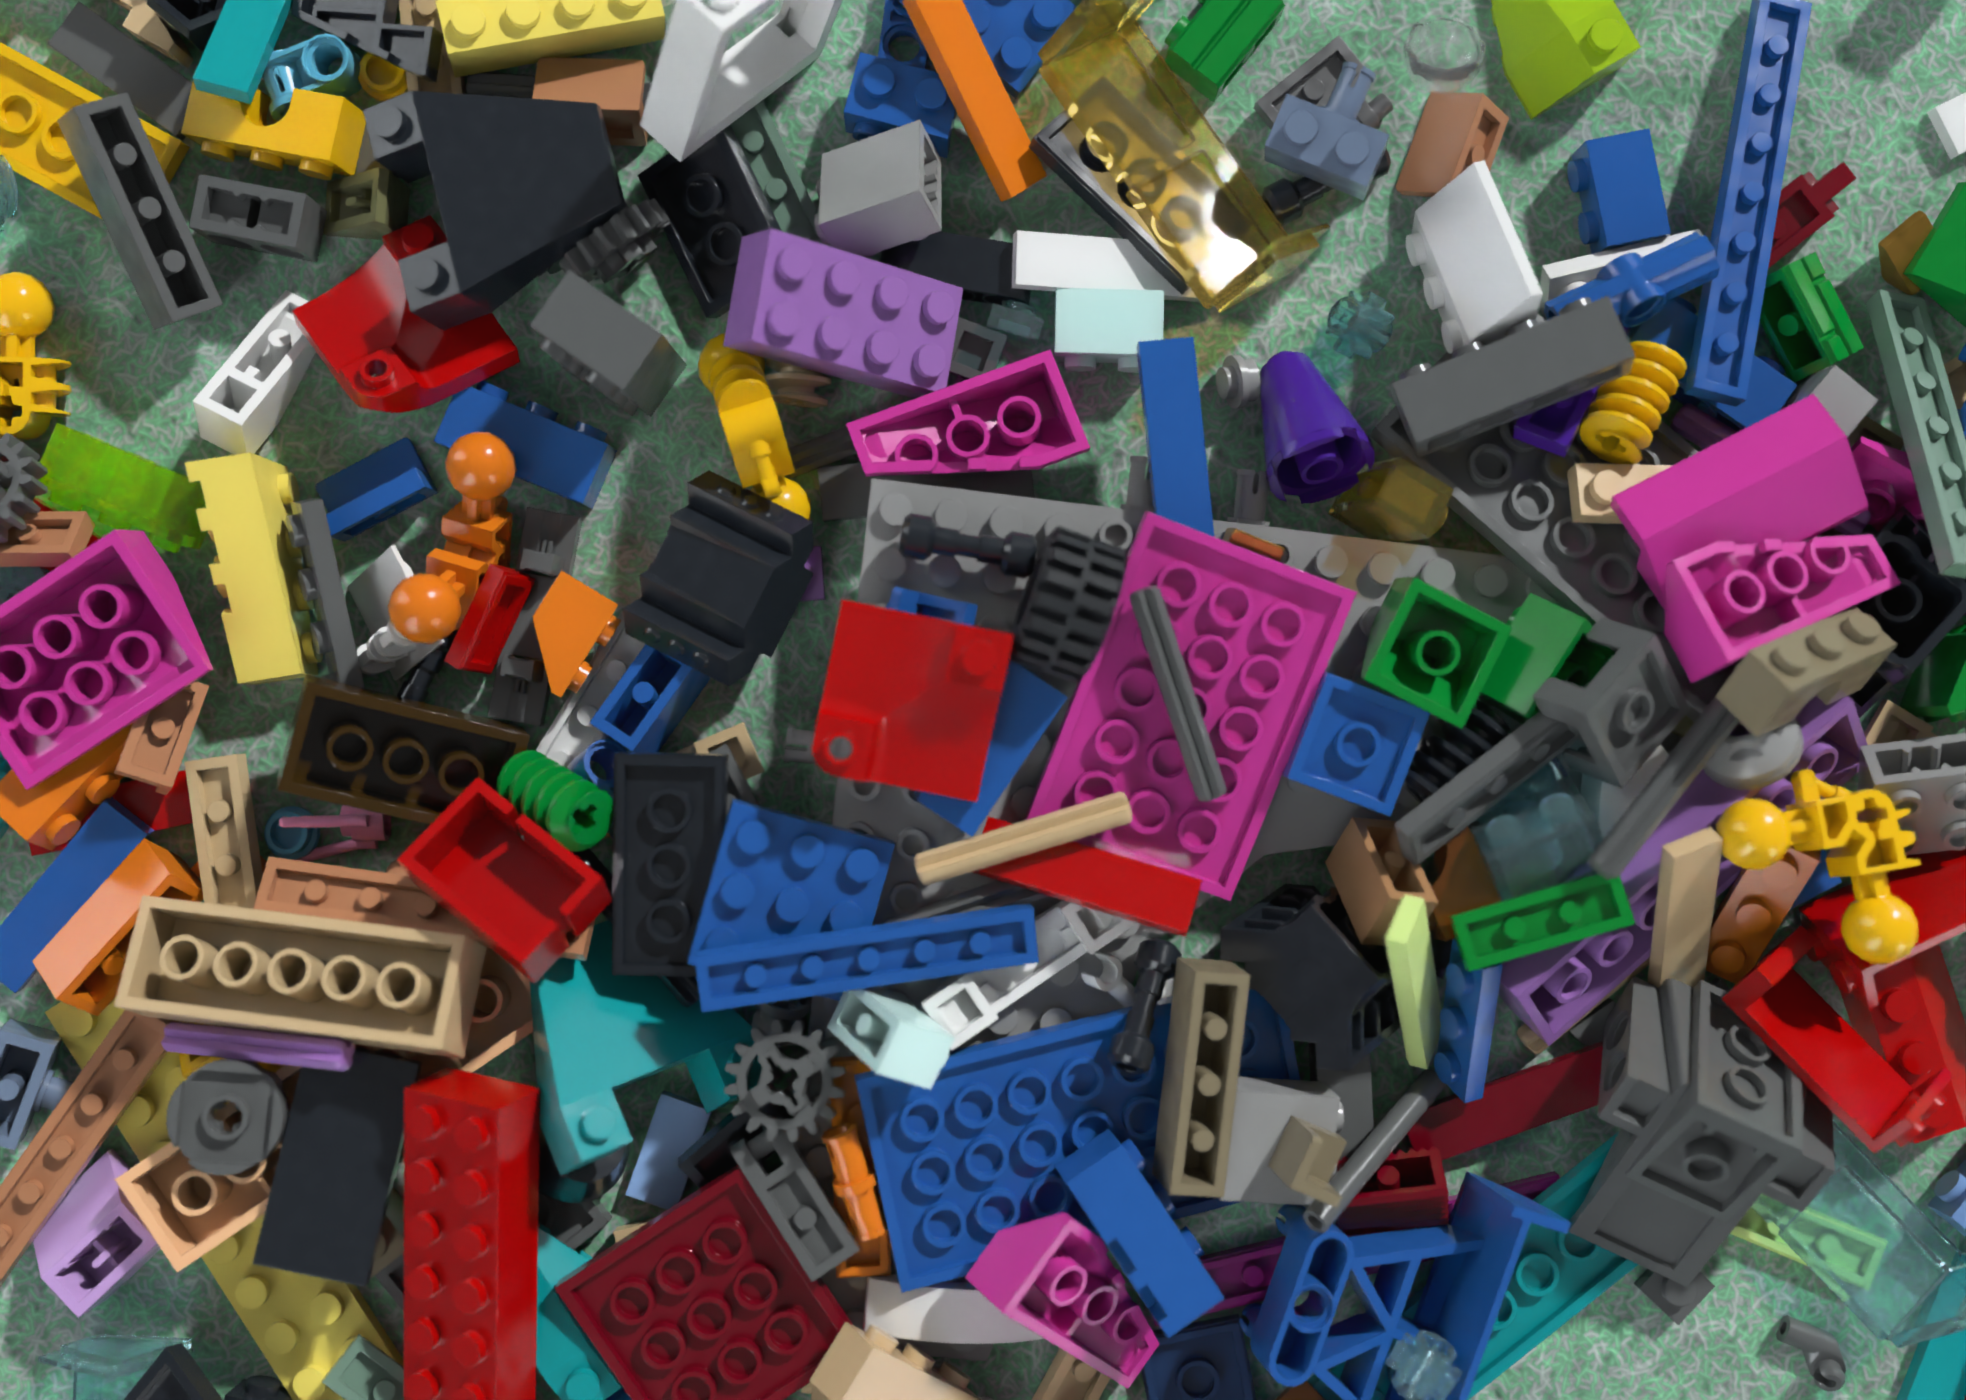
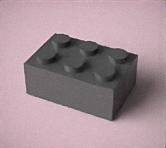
M570 270L567 271L530 324V327L544 338L538 346L549 354L563 369L588 386L590 384L594 385L609 401L631 416L639 408L651 417L687 366L663 334Z

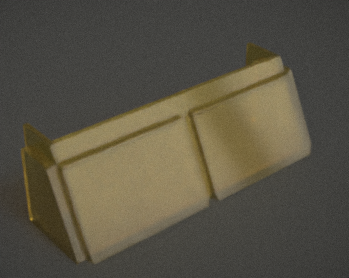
M1082 0L1037 53L1043 61L1042 66L1039 68V73L1116 183H1126L1129 188L1126 192V197L1165 250L1203 307L1210 309L1215 306L1217 311L1221 313L1290 274L1320 247L1317 239L1330 228L1329 224L1325 223L1291 235L1286 233L1136 21L1154 0Z

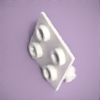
M395 545L390 546L348 586V589L372 635L366 644L361 645L357 649L361 673L376 675L390 670L396 681L442 645L444 640L441 639L432 644L411 642L398 633L392 625L388 611V603L392 592L403 579L414 575L410 566L403 561Z

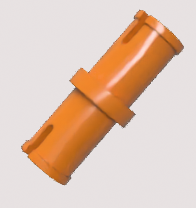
M843 1123L826 1130L822 1134V1140L826 1144L836 1175L833 1187L836 1195L844 1199L854 1230V1238L860 1241H867L883 1235L888 1228L874 1187L878 1182L875 1169L867 1165L857 1134L856 1124Z

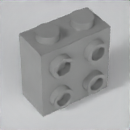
M920 119L822 154L821 178L816 180V189L819 196V213L814 215V224L818 237L824 245H831L833 248L862 257H870L882 250L909 241L922 240L930 234L942 231L941 158Z
M1966 733L1860 746L1857 791L1867 789L1878 790L1892 801L1895 810L1905 808L1910 810L1909 814L1897 819L1900 831L1915 833L1916 841L1903 847L1905 856L1966 849Z
M1238 1076L1224 1197H1218L1219 1200L1311 1205L1315 1200L1314 1198L1290 1189L1268 1164L1291 1115L1339 1134L1344 1123V1109L1340 1101L1341 1098L1320 1081ZM1337 1165L1329 1182L1337 1174Z

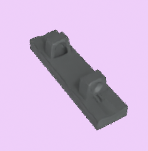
M527 507L515 570L522 571L535 578V583L499 656L488 717L544 726L551 688L533 615L561 570L570 576L573 574L583 518L579 516ZM530 571L540 572L554 578L530 574ZM514 655L523 656V657H529V658H534V659H539V661H537V660H532V659L517 658V657H514Z

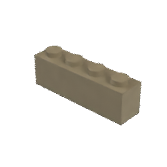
M1177 957L1152 1174L1170 1195L1224 1197L1250 975L1231 961Z

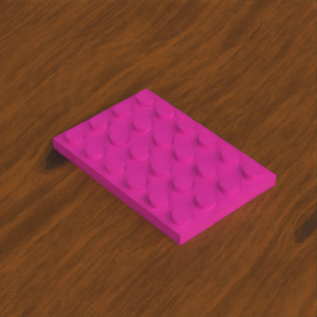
M1145 510L1125 560L1124 581L1108 632L1090 670L1076 685L1023 821L1116 792H1124L1132 811V821L1130 823L1073 841L1201 879V891L1231 901L1357 592ZM1147 586H1156L1161 591L1226 786V793L1211 801L1201 802L1195 795L1129 599L1131 593Z

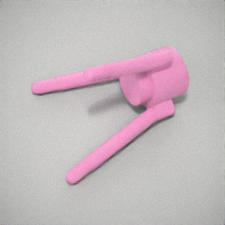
M342 805L340 815L282 817L278 822L283 828L340 827L342 836H351L352 839L317 847L309 855L300 859H293L305 862L358 849H377L378 841H388L391 834L390 815Z

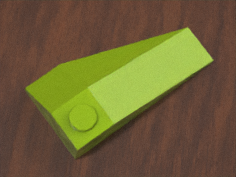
M1491 0L1492 8L1490 10L1493 24L1497 27L1504 75L1531 120L1622 68L1641 48L1614 0Z

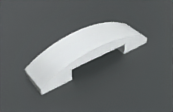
M1062 900L1034 917L1039 963L953 975L926 997L921 1004L928 1015L955 1038L951 1049L954 1050L998 1020L997 1013L1086 952L1090 955L1094 954L1137 923Z
M896 1274L867 1277L863 1329L865 1332L870 1324L895 1338L957 1344H997L1044 1339L1003 1314L970 1282H941L902 1293Z

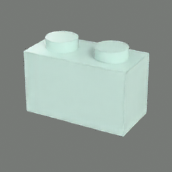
M1056 288L1053 344L1055 361L1064 362V369L1069 371L1096 370V363H1118V371L1139 373L1136 349L1138 342L1163 339L1164 290Z
M879 986L844 991L827 1026L834 1035L876 1074L930 1090L939 1071L947 1062L949 1050L955 1039L906 996Z

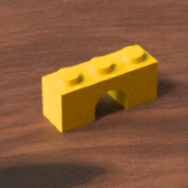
M194 81L192 82L181 134L201 145L200 153L224 162H234L235 155L250 158V163L273 171H282L284 164L299 167V172L322 180H331L333 173L346 176L355 174L366 121L363 111L345 97L294 88L291 103L285 116L277 123L267 126V112L271 98L258 88L251 104L197 90Z

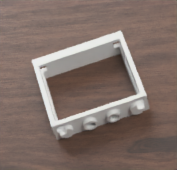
M676 0L640 126L679 162L683 161L821 55L842 0H784L782 8L777 15L726 52L730 35L778 0H710L708 6L700 0Z

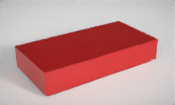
M490 563L444 661L460 670L490 675L535 583V578L522 571Z

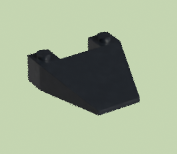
M409 91L363 110L374 160L407 183L428 175L432 176L447 242L398 260L410 312L443 331L492 313L562 258L566 252L577 246L576 243L579 240L591 235L596 227L602 226L626 207L602 110L597 103Z

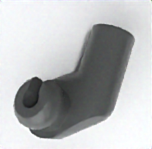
M1788 1315L1783 1316L1776 1333L1777 1339L1803 1351L1809 1372L1814 1377V1382L1819 1388L1825 1391H1836L1842 1388L1845 1383L1846 1366L1834 1335Z

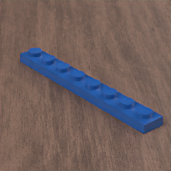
M1752 0L1710 240L1715 249L1720 270L1717 278L1704 283L1702 287L1684 394L1737 407L1747 399L1812 3L1803 0Z

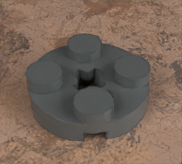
M230 1058L213 1061L191 1073L173 1092L166 1116L168 1136L174 1147L179 1146L182 1153L190 1159L187 1162L197 1170L213 1175L241 1173L271 1156L276 1146L283 1139L289 1118L287 1097L283 1091L280 1077L273 1071L266 1070L253 1061ZM227 1101L235 1103L236 1110L242 1112V1121L235 1123L231 1132L224 1130L223 1121L214 1119L215 1110L224 1108Z

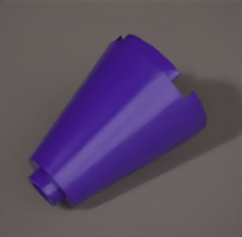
M1283 351L1273 355L1259 373L1265 470L1267 472L1266 480L1269 489L1279 500L1285 502L1287 501L1284 494L1299 496L1301 504L1315 503L1333 498L1360 482L1357 473L1366 463L1369 470L1371 469L1375 459V450L1372 442L1307 355L1292 351Z

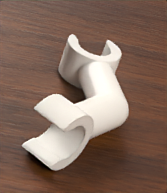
M1095 952V956L1103 963V972L1099 978L1082 972L1081 975L1084 983L1088 986L1107 991L1124 1008L1133 1006L1136 997L1134 993L1135 987L1122 976L1123 967L1120 960L1115 956ZM1175 977L1166 981L1161 999L1173 996Z

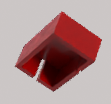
M479 777L397 859L415 885L534 984L570 946L565 935L570 931L579 937L612 901L606 884L599 874L526 815L522 814L519 816L515 806Z

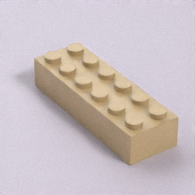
M142 895L114 1007L147 1017L230 1028L350 1040L353 1044L464 1058L487 947L466 935Z

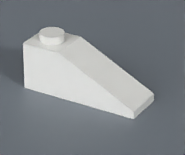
M285 290L193 400V405L202 439L234 455L248 452L255 454L276 428L316 353L297 326L292 313L293 309L309 301Z

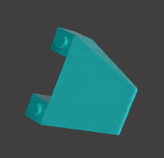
M609 920L594 925L586 961L559 957L535 984L530 981L537 1087L540 1088V1126L560 1175L611 1155L633 1141L613 1093L617 1089L685 1062L706 1114L740 1100L738 1094L729 1095L724 1093L725 1087L737 1081V1075L726 1071L725 1066L729 1063H740L743 1058L734 1048L736 1043L743 1042L750 1046L755 1043L751 1034L752 1026L732 1008L702 1012L700 999L688 1008L682 1006L657 976L612 975V924ZM759 1057L756 1058L751 1069V1089L759 1084L762 1066L758 1061Z

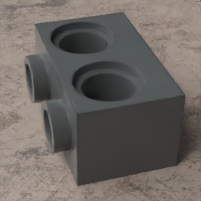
M199 174L189 228L215 244L318 262L327 210L304 193Z

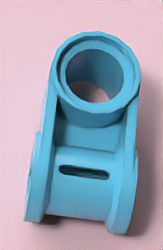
M327 33L316 35L309 40L286 49L273 51L262 76L272 101L269 105L272 118L280 121L285 116L291 103L294 88L345 98L357 93L362 88L358 80L360 72L359 62L362 58L341 39ZM342 57L343 61L339 70L334 74L328 75V68L332 61Z

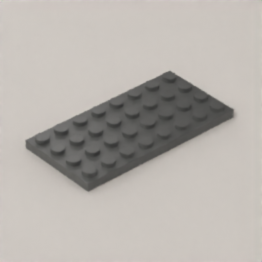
M1537 313L1536 320L1538 324L1546 321ZM1446 352L1434 366L1451 360L1452 354ZM1395 406L1378 423L1369 436L1565 609L1586 618L1592 626L1602 617L1655 633L1690 708L1685 715L1695 723L1741 661L1691 683L1664 634L1665 610L1636 569L1641 550L1623 524L1572 523L1567 471L1575 463H1614L1602 460L1589 451L1581 440L1579 430L1565 458L1513 438V432L1519 418L1417 458ZM1661 420L1659 428L1651 432L1653 438L1650 446L1640 450L1643 460L1637 464L1675 465L1698 453V451Z

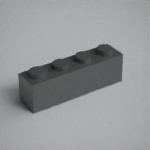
M124 92L72 107L57 122L153 329L162 328L223 305L128 93Z
M1609 296L1593 302L1589 297L1575 300L1560 309L1558 312L1559 316L1539 324L1534 319L1521 322L1510 328L1505 333V338L1485 346L1481 341L1467 344L1456 350L1452 354L1451 360L1433 367L1429 363L1419 364L1400 374L1399 381L1392 383L1393 401L1417 458L1630 374L1635 354Z

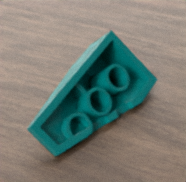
M538 1222L536 1367L561 1400H605L623 1386L555 1290V1286L561 1278L593 1257L582 1250L579 1253L551 1236V1230Z

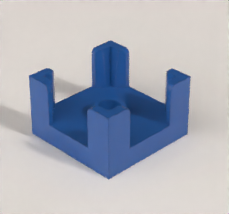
M1324 672L1282 776L1391 816L1430 713L1402 700Z

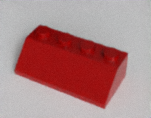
M1939 944L1873 974L1879 1006L1868 1010L1851 992L1845 994L1840 990L1852 1028L1913 1089L1944 1067L1954 1075L1940 1092L1946 1099L1945 1103L1931 1116L1923 1120L1927 1126L1910 1142L1916 1144L1965 1128L1966 1023Z

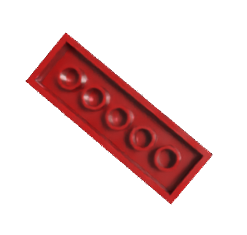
M446 1067L404 1088V1400H536L540 1088Z

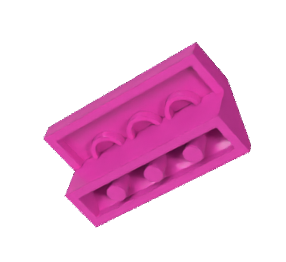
M1812 394L1612 496L1611 508L1641 551L1636 569L1665 610L1666 565L1670 562L1721 541H1734L1735 545L1758 544L1764 539H1781V542L1808 541L1865 512L1868 508V502L1847 436L1815 394Z

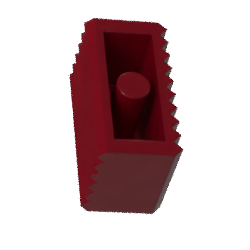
M1432 1146L1429 1151L1421 1147L1418 1152L1410 1148L1407 1153L1399 1150L1396 1155L1391 1153L1336 1219L1338 1228L1345 1235L1449 1224V1193L1440 1150ZM1347 1156L1338 1161L1337 1172L1348 1161L1349 1158Z

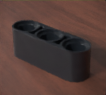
M939 231L930 234L922 240L909 241L881 251V263L963 288L961 300L1002 306V301H1008V307L1025 308L1029 306L1031 290L1012 288L1013 243Z

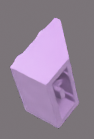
M113 1149L108 1150L75 1181L33 1240L41 1279L78 1318L106 1301L161 1249L114 1180L131 1168Z

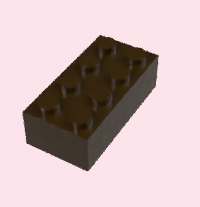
M305 674L277 776V790L431 825L477 777L496 791L497 779L503 766L512 756L527 749L530 735L521 726Z

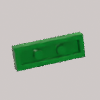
M1598 873L1449 916L1465 970L1469 972L1635 924L1621 877L1608 880Z

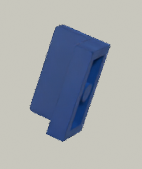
M402 438L318 482L315 486L328 512L326 516L331 538L341 541H347L439 493L413 442L408 438Z

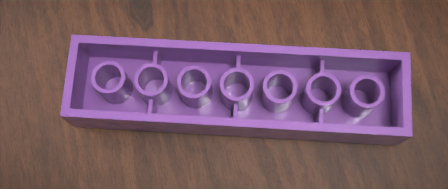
M1815 695L1805 704L1795 717L1800 724L1804 738L1803 752L1800 760L1789 774L1769 786L1750 790L1728 788L1713 781L1702 769L1620 874L1635 924L1501 962L1503 968L1499 995L1509 1009L1550 1046L1650 957L1663 845L1709 827L1715 831L1716 822L1723 811L1733 803L1745 798L1761 799L1772 803L1782 812L1787 811L1786 805L1796 803L1791 784V776L1795 771L1809 769L1815 773L1817 779L1831 786L1836 784L1841 787L1859 772L1860 746L1867 745L1854 701L1846 696L1826 705ZM1739 721L1729 735L1742 737L1751 734V732ZM1592 853L1586 859L1572 865L1565 877L1557 884L1597 873L1588 863ZM1722 854L1715 898L1734 883L1742 870L1741 867L1733 864Z

